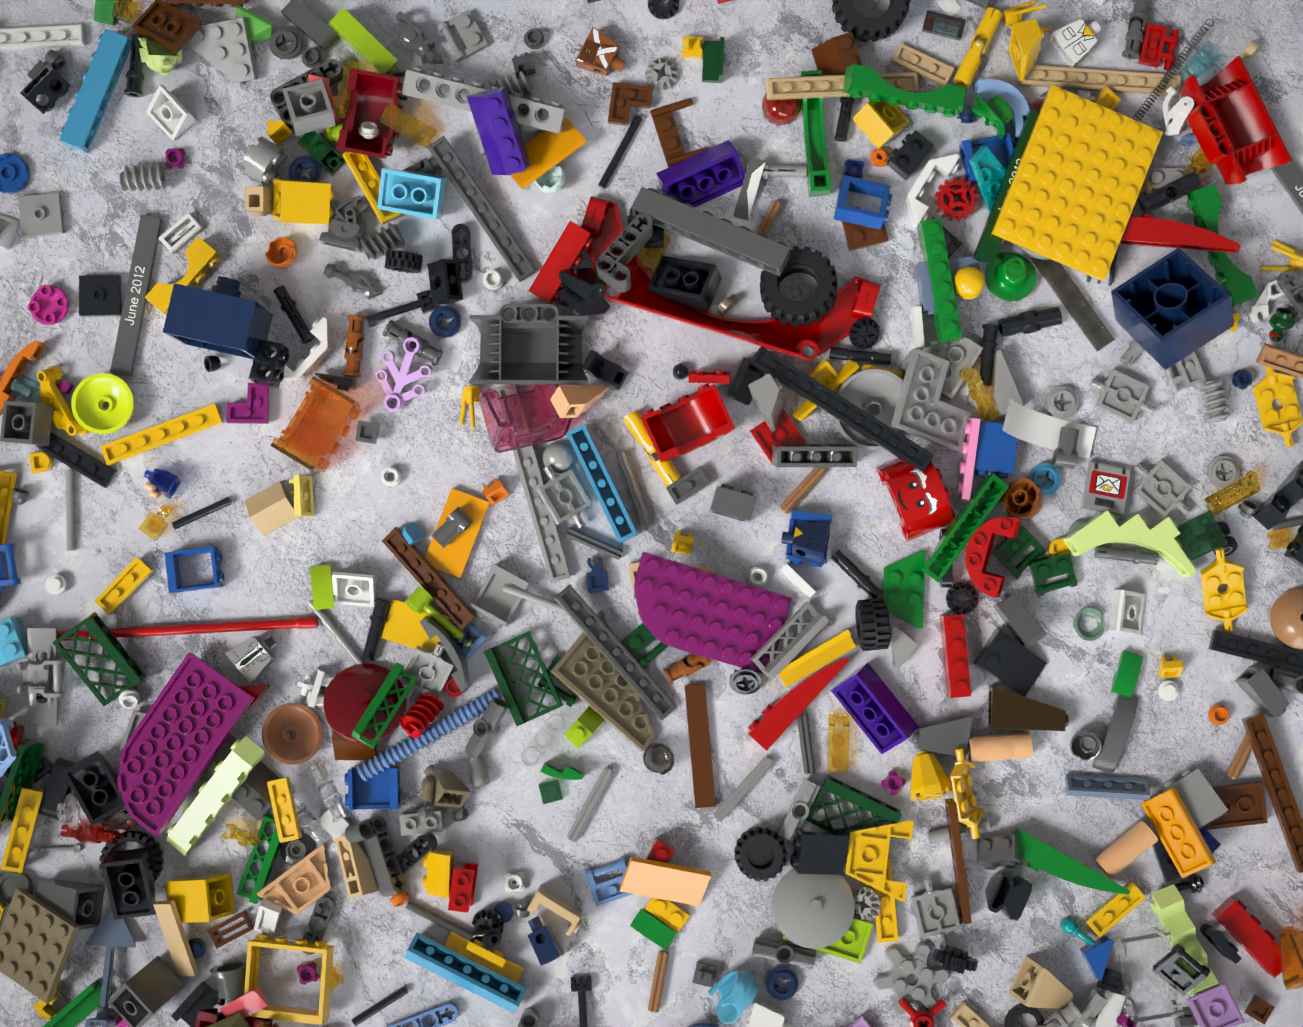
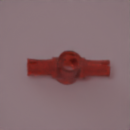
M64 824L61 829L67 831L60 832L62 837L76 838L80 842L91 844L102 842L117 844L119 839L114 838V836L120 837V832L117 830H105L101 826H91V824H80L78 826Z

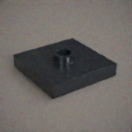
M79 276V316H121V276Z

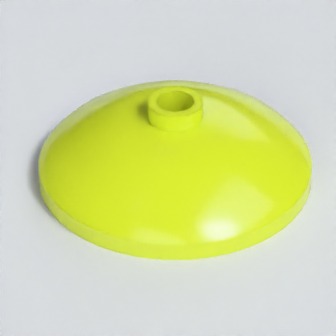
M98 373L85 378L76 387L71 401L72 412L76 421L86 430L96 434H109L118 431L127 424L134 410V397L130 387L121 378L108 373ZM106 402H109L108 409H104L103 405Z

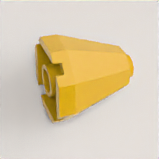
M929 751L916 753L917 756L913 757L911 801H916L917 797L919 801L944 797L943 792L946 791L947 795L952 794V784L935 755L929 754Z

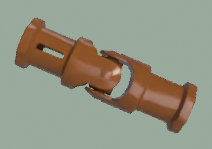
M348 315L349 330L346 332L347 342L344 355L346 369L343 372V376L359 378L362 375L360 373V361L363 360V340L365 335L363 333V321L366 320V317Z
M690 654L678 660L677 664L669 668L665 667L663 670L672 685L675 680L683 676L687 677L701 668L710 665L713 659Z

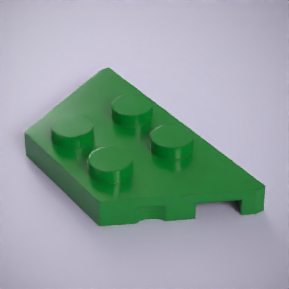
M920 551L883 568L882 598L887 604L888 612L914 625L918 629H923L925 572L922 571V568L925 565L926 551Z

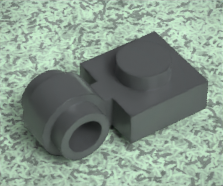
M49 50L46 53V64L48 63L53 69L57 70L64 66V57L58 51ZM40 60L27 75L33 79L46 64Z

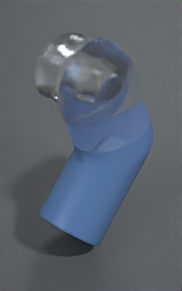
M1194 133L1181 137L1177 144L1178 155H1188L1191 145L1198 143Z

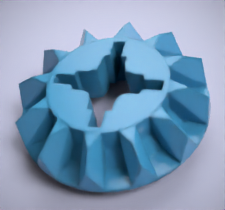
M1038 464L1029 473V479L1041 487L1044 495L1053 494L1060 487L1061 474L1052 464ZM1047 473V479L1051 482L1042 485V480L1037 476H1044Z

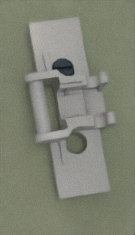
M27 628L28 661L17 663V670H22V684L17 686V693L28 691V725H58V697H64V692H62V664H64V659L57 658V648L52 643L57 639V628ZM39 651L47 653V659L44 662L38 659ZM49 665H53V690L50 689Z

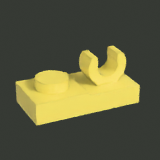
M296 475L294 479L289 480V483L294 484V491H290V494L294 495L295 516L313 517L312 476Z

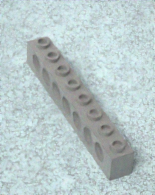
M413 67L412 70H406L402 94L471 111L468 100L462 99L461 91L467 89L470 95L490 89L483 88L484 84L472 81L470 85L464 83L462 78L452 76V80L444 78L445 74L433 71L432 75L424 73L425 69ZM424 79L430 81V88L427 91L422 88V81ZM443 84H447L450 87V93L447 96L441 91ZM514 91L511 92V95L509 94L517 123L558 134L562 133L567 112L566 108H562L563 104L551 101V104L542 103V98L531 96V100L523 98L522 93ZM523 103L529 107L527 115L520 113L519 108ZM542 108L549 112L547 120H542L539 116Z

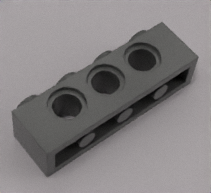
M772 444V465L776 467H857L858 447L853 444Z

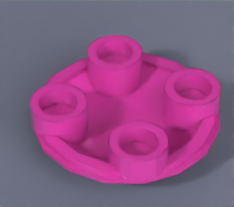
M42 285L33 294L28 304V310L37 322L44 325H54L66 317L69 310V300L67 294L62 289L56 286Z

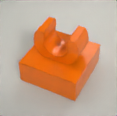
M495 478L492 479L494 484L491 486L483 485V493L492 506L509 496L500 480L497 481Z

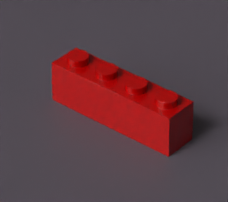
M569 221L528 291L549 304L553 303V301L557 302L559 298L556 292L564 284L559 280V272L579 266L583 259L581 256L584 249L588 250L593 242L591 238L593 233L577 223Z
M964 614L940 616L947 697L971 696Z
M1229 897L1212 915L1268 975L1276 978L1293 962L1288 957L1290 953L1281 944L1278 946L1273 941L1275 937L1267 929L1264 931L1259 926L1261 922L1253 914L1249 915L1245 911L1247 907L1239 899L1234 900Z

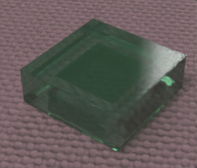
M559 779L538 784L543 804L563 800Z

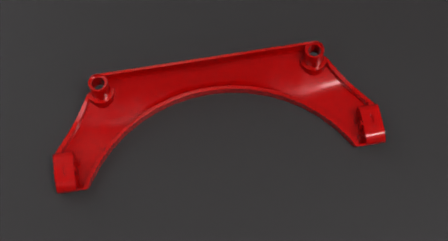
M591 196L581 227L593 233L591 237L593 242L587 252L597 273V259L624 229L617 203ZM637 255L626 265L631 273L632 286L630 290L619 292L616 296H610L607 291L611 287L605 284L604 296L609 302H617L809 362L849 336L851 326L858 319L871 318L881 284L854 276L847 285L837 292L834 307L830 308V313L826 317L822 316L821 321L817 324L814 321L810 322L808 327H804V324H798V328H793L791 323H788L787 326L782 325L780 319L777 321L774 319L744 320L715 315L706 311L687 308L654 294L647 289L652 275L640 262ZM811 347L814 352L813 355L806 356L803 353V348Z

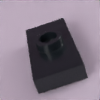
M1159 839L1152 845L1164 881L1169 882L1180 878L1181 875L1161 839Z

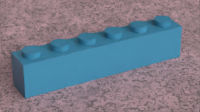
M105 29L104 33L99 36L97 50L92 54L90 67L83 75L81 89L77 90L75 95L76 101L73 108H70L68 111L66 125L60 131L59 140L65 145L85 153L89 152L130 53L132 41L128 37Z
M585 424L566 432L619 544L637 536L638 534Z
M417 932L404 956L405 959L513 1014L519 1007L527 990L526 987Z

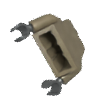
M434 765L426 767L424 770L426 776L421 782L424 806L417 810L418 816L422 817L425 815V818L433 815L434 808L430 805L431 802L435 806L459 808V810L453 812L455 821L467 819L469 812L464 808V805L471 791L453 772L436 769Z

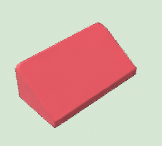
M257 987L221 1007L220 1010L226 1018L237 1013H241L246 1018L269 1004L260 987Z

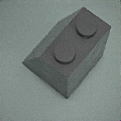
M56 879L38 881L36 897L79 925V930L95 928L100 923L105 886Z
M157 956L125 982L107 1003L129 1027H143L176 997L186 985L168 967L166 962Z

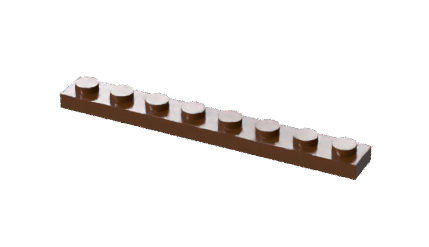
M1259 712L1242 719L1294 866L1297 872L1302 873L1303 821L1265 715Z

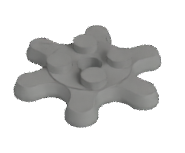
M926 942L918 943L915 952L910 956L903 955L896 946L888 947L885 951V956L891 962V970L887 974L877 975L873 980L874 986L878 990L891 989L894 991L895 1000L892 1004V1010L898 1015L906 1012L898 1003L902 997L909 1003L919 1001L926 1010H930L938 1002L932 994V986L937 982H945L949 978L948 970L943 967L933 968L928 964L931 947ZM912 973L916 974L917 981L914 984H908L907 976Z

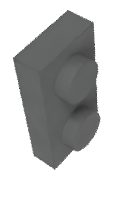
M699 466L666 487V490L675 504L678 505L711 483Z

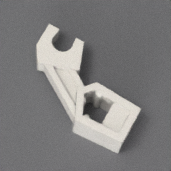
M1277 280L1264 285L1258 299L1249 308V316L1252 323L1260 321L1257 317L1258 313L1262 314L1263 319L1268 317V301H1272L1284 294L1278 286ZM1272 286H1274V288H1275V290H1276V292H1277V293L1274 294V295L1271 294V287H1272Z

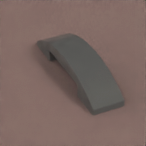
M427 615L419 622L429 639L436 635L457 668L451 676L460 691L463 692L469 686V671L464 654L452 634L434 618Z
M1117 694L1112 708L1114 711L1102 742L1101 753L1094 759L1091 767L1109 774L1113 773L1132 728L1139 700L1138 697L1132 695L1131 698Z

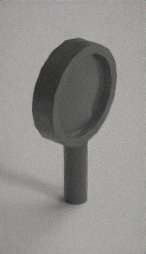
M10 872L0 878V901L5 905L0 929L15 889L23 888L30 894H33V882L23 872Z

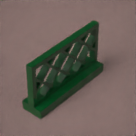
M96 612L90 614L52 642L103 706L116 699L122 691L137 685L146 676ZM83 625L90 631L89 638L78 637L79 628ZM64 639L74 640L73 650L65 649L60 642ZM77 640L88 642L87 652L76 650ZM92 643L102 646V654L91 653ZM76 654L87 656L86 666L76 663ZM90 657L101 658L100 668L89 667ZM105 659L114 661L115 670L104 669ZM88 671L100 672L99 681H91L88 678ZM103 673L114 674L113 684L102 683ZM117 676H125L130 683L126 686L116 685ZM101 686L112 688V696L105 699L101 694Z
M530 631L484 651L517 727L563 706ZM525 637L530 642L528 652L517 648L520 640ZM505 646L513 649L510 660L503 658L499 649ZM516 651L526 654L523 665L513 662ZM529 656L538 660L537 670L526 667ZM511 664L522 668L518 679L510 676L509 669ZM524 669L535 673L531 684L521 680ZM538 675L546 678L547 684L545 689L534 685ZM519 683L530 687L526 697L518 694L517 688ZM533 688L543 692L540 703L529 699ZM549 694L554 696L557 704L549 707L542 703L545 695ZM527 702L538 705L536 713L528 716L525 709Z
M25 738L23 744L19 745L16 752L17 757L13 761L0 799V826L10 821L13 822L21 788L32 789L47 745L46 743Z
M827 775L806 821L828 832H835L836 829L832 827L831 821L842 818L845 825L843 829L849 834V830L861 827V830H863V825L873 822L875 827H878L876 821L882 819L890 821V824L897 823L902 814L901 810ZM825 791L833 793L836 801L824 804L822 797ZM849 801L853 804L854 810L843 813L840 803ZM837 804L840 814L829 817L826 808ZM824 809L826 819L818 821L812 818L815 811ZM867 810L871 812L873 819L861 822L858 812ZM856 813L859 823L847 826L844 817Z

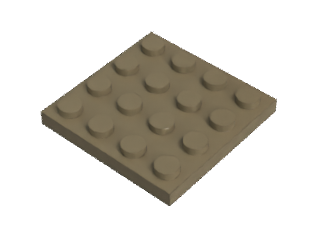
M23 888L15 889L0 929V972L43 1002H51L80 926Z

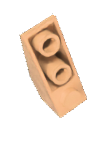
M562 385L556 389L550 400L560 418H577L602 399L609 385Z

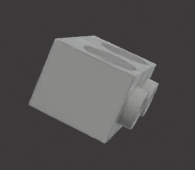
M443 808L434 809L433 815L425 818V815L419 817L417 811L402 812L399 815L401 836L424 834L427 832H443L445 829Z

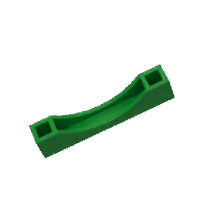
M852 64L846 68L843 93L850 94L849 96L853 98L866 97L872 102L885 101L891 106L904 105L910 110L923 109L924 112L929 114L938 112L942 113L944 117L951 118L963 112L966 88L946 84L930 92H907L887 83L873 68Z
M822 70L801 71L800 77L822 76ZM823 98L801 99L808 195L809 197L827 196L831 191V182L825 142Z
M1214 183L1191 192L1188 195L1187 206L1194 214L1195 226L1219 234L1218 218L1222 200ZM1208 251L1209 263L1211 266H1214L1216 271V281L1231 295L1232 307L1259 296L1252 277L1237 268L1226 252Z
M941 218L924 220L919 223L917 230L931 284L938 345L958 342L962 338L942 221Z

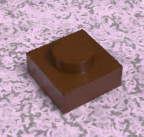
M1254 995L1244 1013L1265 1025L1275 1007Z

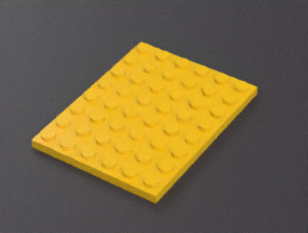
M1052 84L1049 87L991 234L1104 281L1163 132Z

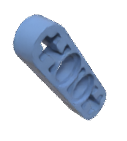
M448 1002L391 1023L386 1027H399V1025L405 1027L407 1022H414L416 1027H441L457 1019L459 1008L455 1003ZM447 1008L455 1011L451 1018L449 1015L442 1016V1022H440L437 1011H440V1015L444 1014ZM426 1015H433L436 1018L435 1024L427 1025L424 1020Z

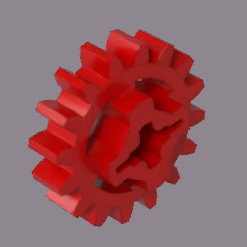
M953 177L951 183L946 179L944 186L939 185L938 190L940 192H936L934 195L939 199L935 200L934 204L939 205V208L936 210L937 212H944L942 218L948 215L949 221L956 217L957 222H960L962 216L967 219L969 217L968 213L973 214L975 212L973 207H977L978 202L974 200L979 197V194L973 193L976 187H969L971 181L965 184L963 183V177L959 181ZM951 187H959L960 189L954 190ZM966 193L969 196V201L966 199ZM956 196L959 197L957 202L953 201ZM943 198L946 199L947 206L944 204ZM959 209L961 212H954L952 210Z

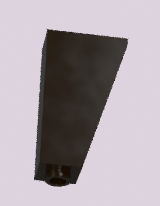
M989 687L988 728L1065 731V727L1068 726L1069 717L1065 710L996 687Z

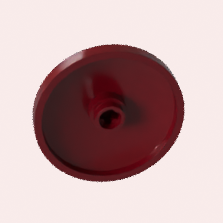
M358 664L344 669L331 680L325 691L323 707L328 724L339 736L352 742L362 743L352 737V732L391 671L376 664ZM398 679V689L404 688L403 684L400 682V679ZM391 694L386 697L387 706L397 704V694ZM405 698L379 740L389 736L399 727L401 718L406 713L407 698ZM386 710L376 713V723L387 720ZM375 728L365 730L362 736L373 742L376 737Z

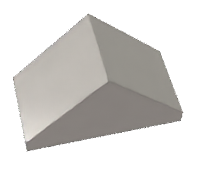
M890 626L893 667L898 668L906 661L918 644L896 626Z

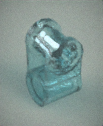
M1205 44L1181 68L1179 75H1182L1181 80L1183 82H1186L1187 78L1193 75L1188 71V68L1194 71L1197 79L1219 58L1218 56L1214 57L1206 49L1207 46Z

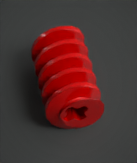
M424 693L421 695L420 699L401 718L403 730L409 736L419 738L421 733L425 732V729L430 726V722H433L435 717L440 714V711L444 709L443 702L433 694Z

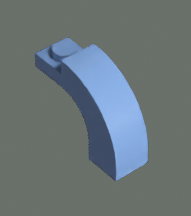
M997 79L977 80L974 85V92L979 94L982 100L1000 95L1010 105L1014 118L1010 121L1011 131L1014 140L1017 141L1024 124L1023 120L1026 119L1029 111L1025 98L1014 86Z

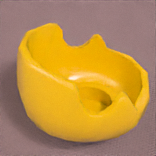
M965 266L959 269L953 281L955 293L961 298L969 300L980 296L985 284L983 273L976 267Z

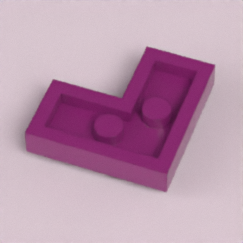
M248 383L247 403H227L226 423L269 424L270 386Z

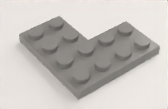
M914 348L910 355L890 427L953 451L961 452L966 435L964 433L965 422H969L971 413L939 401L950 361Z

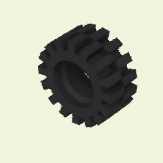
M387 250L385 268L405 273H421L423 256L413 252Z

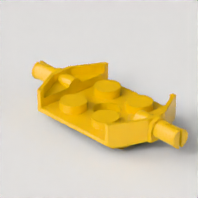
M1265 366L1267 374H1264L1265 377L1252 387L1263 431L1283 436L1286 448L1295 446L1292 432L1303 423L1293 384L1295 377L1276 373L1275 369ZM1274 399L1281 402L1279 410H1275L1272 406Z
M1219 547L1215 548V561L1200 571L1204 609L1208 617L1224 622V632L1229 633L1230 631L1232 633L1234 631L1233 619L1249 609L1245 598L1244 567L1242 564L1226 560L1224 548ZM1227 584L1228 586L1225 591H1217L1219 585Z
M963 748L955 749L957 761L949 778L953 785L959 822L970 827L971 838L976 839L980 838L978 825L984 808H976L977 800L972 791L973 779L969 774V770L976 768V766L965 760Z

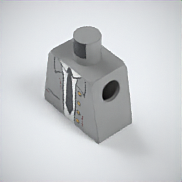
M269 635L263 641L258 636H254L226 652L225 655L251 684L255 683L274 661L275 656L270 650L278 642L272 635Z

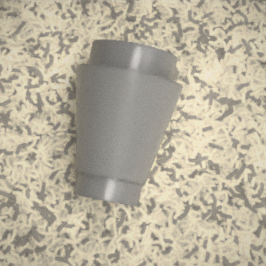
M469 759L470 784H472V787L478 788L489 785L488 780L490 778L482 759Z

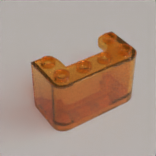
M313 375L308 383L311 386L310 392L306 391V397L287 428L282 430L281 433L284 436L281 435L279 439L275 437L270 446L311 471L320 473L321 471H326L330 464L329 458L332 454L335 455L341 445L339 444L340 440L348 435L351 430L349 425L353 419L356 420L362 410L357 401Z

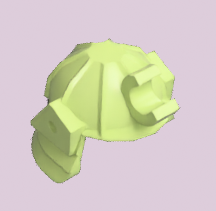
M138 38L143 47L139 48L141 61L145 62L155 72H160L161 75H170L169 71L181 63L182 50L175 53L148 38Z

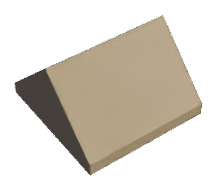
M281 481L244 500L250 519L263 536L298 518L295 516L294 505Z

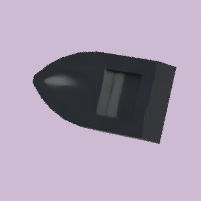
M315 373L319 379L337 386V390L349 392V389L355 390L356 381L354 379Z

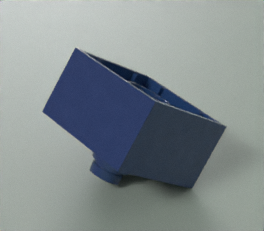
M1179 247L1111 291L1116 322L1165 370L1234 326L1231 295Z
M218 276L217 285H213L211 291L174 283L163 333L185 345L254 360L259 339L267 341L273 314L256 301L240 298L241 292L238 291L240 289V281Z

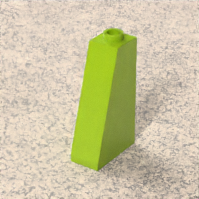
M344 7L329 22L328 26L337 33L338 37L378 73H387L389 75L397 68L395 65L397 59Z

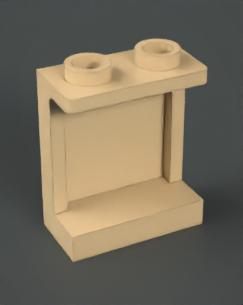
M539 886L527 910L534 914L539 905L542 904L570 922L566 931L568 936H570L572 931L576 933L582 923V911Z

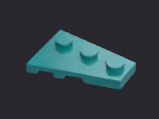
M981 146L969 162L990 213L1006 170L987 146Z

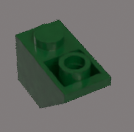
M316 131L306 133L297 142L332 176L346 162Z

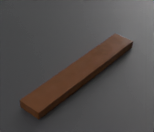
M395 527L382 540L461 631L477 617L415 545H409L399 527Z
M705 684L684 685L695 808L716 807Z
M953 798L945 799V808L959 915L964 924H970L972 921L957 805Z

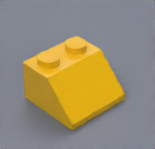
M1037 19L1012 24L1008 50L1019 81L1025 79L1037 62L1038 54L1041 51V39L1044 38L1042 26L1038 25Z
M885 101L868 102L852 118L856 122L857 127L864 131L869 137L870 142L877 146L878 149L891 141L911 123L897 106L888 105Z
M433 850L424 858L427 876L424 875L423 888H426V894L449 898L454 868V850Z

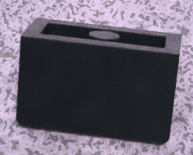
M743 357L727 397L748 406L752 400L748 385L760 379L763 372L750 364L751 360Z
M205 981L201 982L171 1017L176 1022L181 1018L190 1027H195L198 1011L213 1008L218 1001V993Z

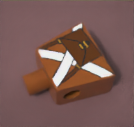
M594 27L591 29L575 60L576 67L604 76L608 75L611 67L622 72L626 61L617 57L619 46Z

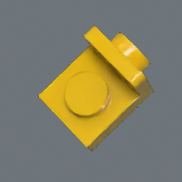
M57 986L51 1002L45 1003L39 999L33 1007L37 1010L36 1012L40 1017L50 1020L58 1013L51 1006L59 998L57 995L61 989L59 986Z

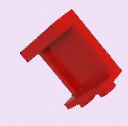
M457 862L453 868L448 910L469 912V908L473 906L479 864Z

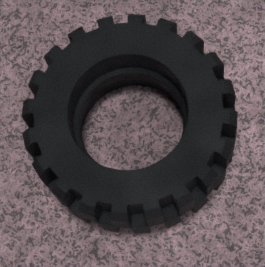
M832 0V12L835 13L836 23L841 24V30L844 33L846 31L852 32L854 39L859 37L861 38L860 41L866 42L867 39H871L872 42H875L879 38L885 39L889 37L892 32L894 33L898 30L908 13L911 0H890L887 12L877 18H868L858 13L853 6L852 0Z
M793 246V250H790L788 262L780 277L765 270L761 272L760 295L762 303H764L766 312L771 313V317L775 321L780 319L782 325L787 326L788 323H791L793 328H798V324H804V327H808L812 321L817 324L821 321V317H826L830 313V308L834 307L838 286L836 270L833 265H830L828 257L822 258V252L818 250L812 252L811 247L805 246L804 249H799V246ZM805 273L816 280L818 290L815 295L807 300L792 301L781 294L779 286L781 281L788 275Z

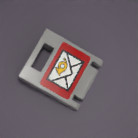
M1090 460L1081 508L1097 512L1108 510L1113 515H1124L1131 469L1125 468L1124 474H1122L1123 467L1098 462L1097 468H1094L1095 461ZM1096 498L1115 501L1112 503L1111 508L1095 505Z

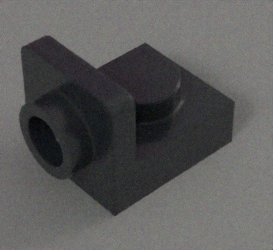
M1105 968L1103 978L1098 980L1097 987L1125 996L1126 992L1130 991L1132 981L1129 980L1130 975Z

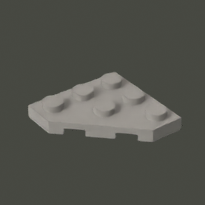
M246 18L202 25L190 39L191 48L236 83L258 79Z
M962 338L958 342L936 344L920 349L950 361L941 395L950 400L953 399L983 347L968 338ZM912 350L899 368L905 373Z

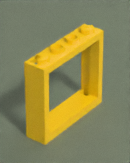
M256 935L255 938L249 940L244 994L258 987L261 947L323 953L319 1010L268 1005L249 1017L319 1025L328 1021L334 945H327L326 941L308 943L307 939L289 941L287 937L271 939L268 938V935Z

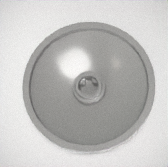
M867 369L859 371L846 379L838 389L837 394L890 427L903 380L886 370ZM834 418L837 429L851 444L865 450L883 449ZM893 428L894 430H896L904 436L907 434L904 431Z
M792 869L782 877L775 888L772 898L774 921L780 932L796 945L805 948H823L832 945L846 934L853 921L855 911L853 893L841 875L798 874Z

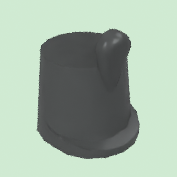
M226 963L210 969V974L215 977L219 991L217 1001L219 1006L225 1004V999L244 995L245 963Z

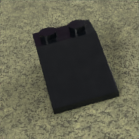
M661 255L647 289L654 294L687 308L708 312L722 277L715 264Z
M995 629L973 664L1025 697L1047 662L1001 630Z
M96 751L62 771L91 826L104 821L125 808V803L118 789V775L100 751Z
M149 847L108 852L101 866L114 919L155 915L156 911L153 905L156 902L154 873Z

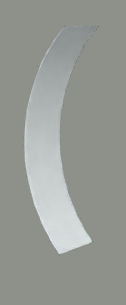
M1010 398L1003 426L1004 432L1020 440L1055 450L1058 446L1061 427L1076 428L1079 430L1076 447L1078 456L1089 459L1097 427L1049 416L1022 406Z

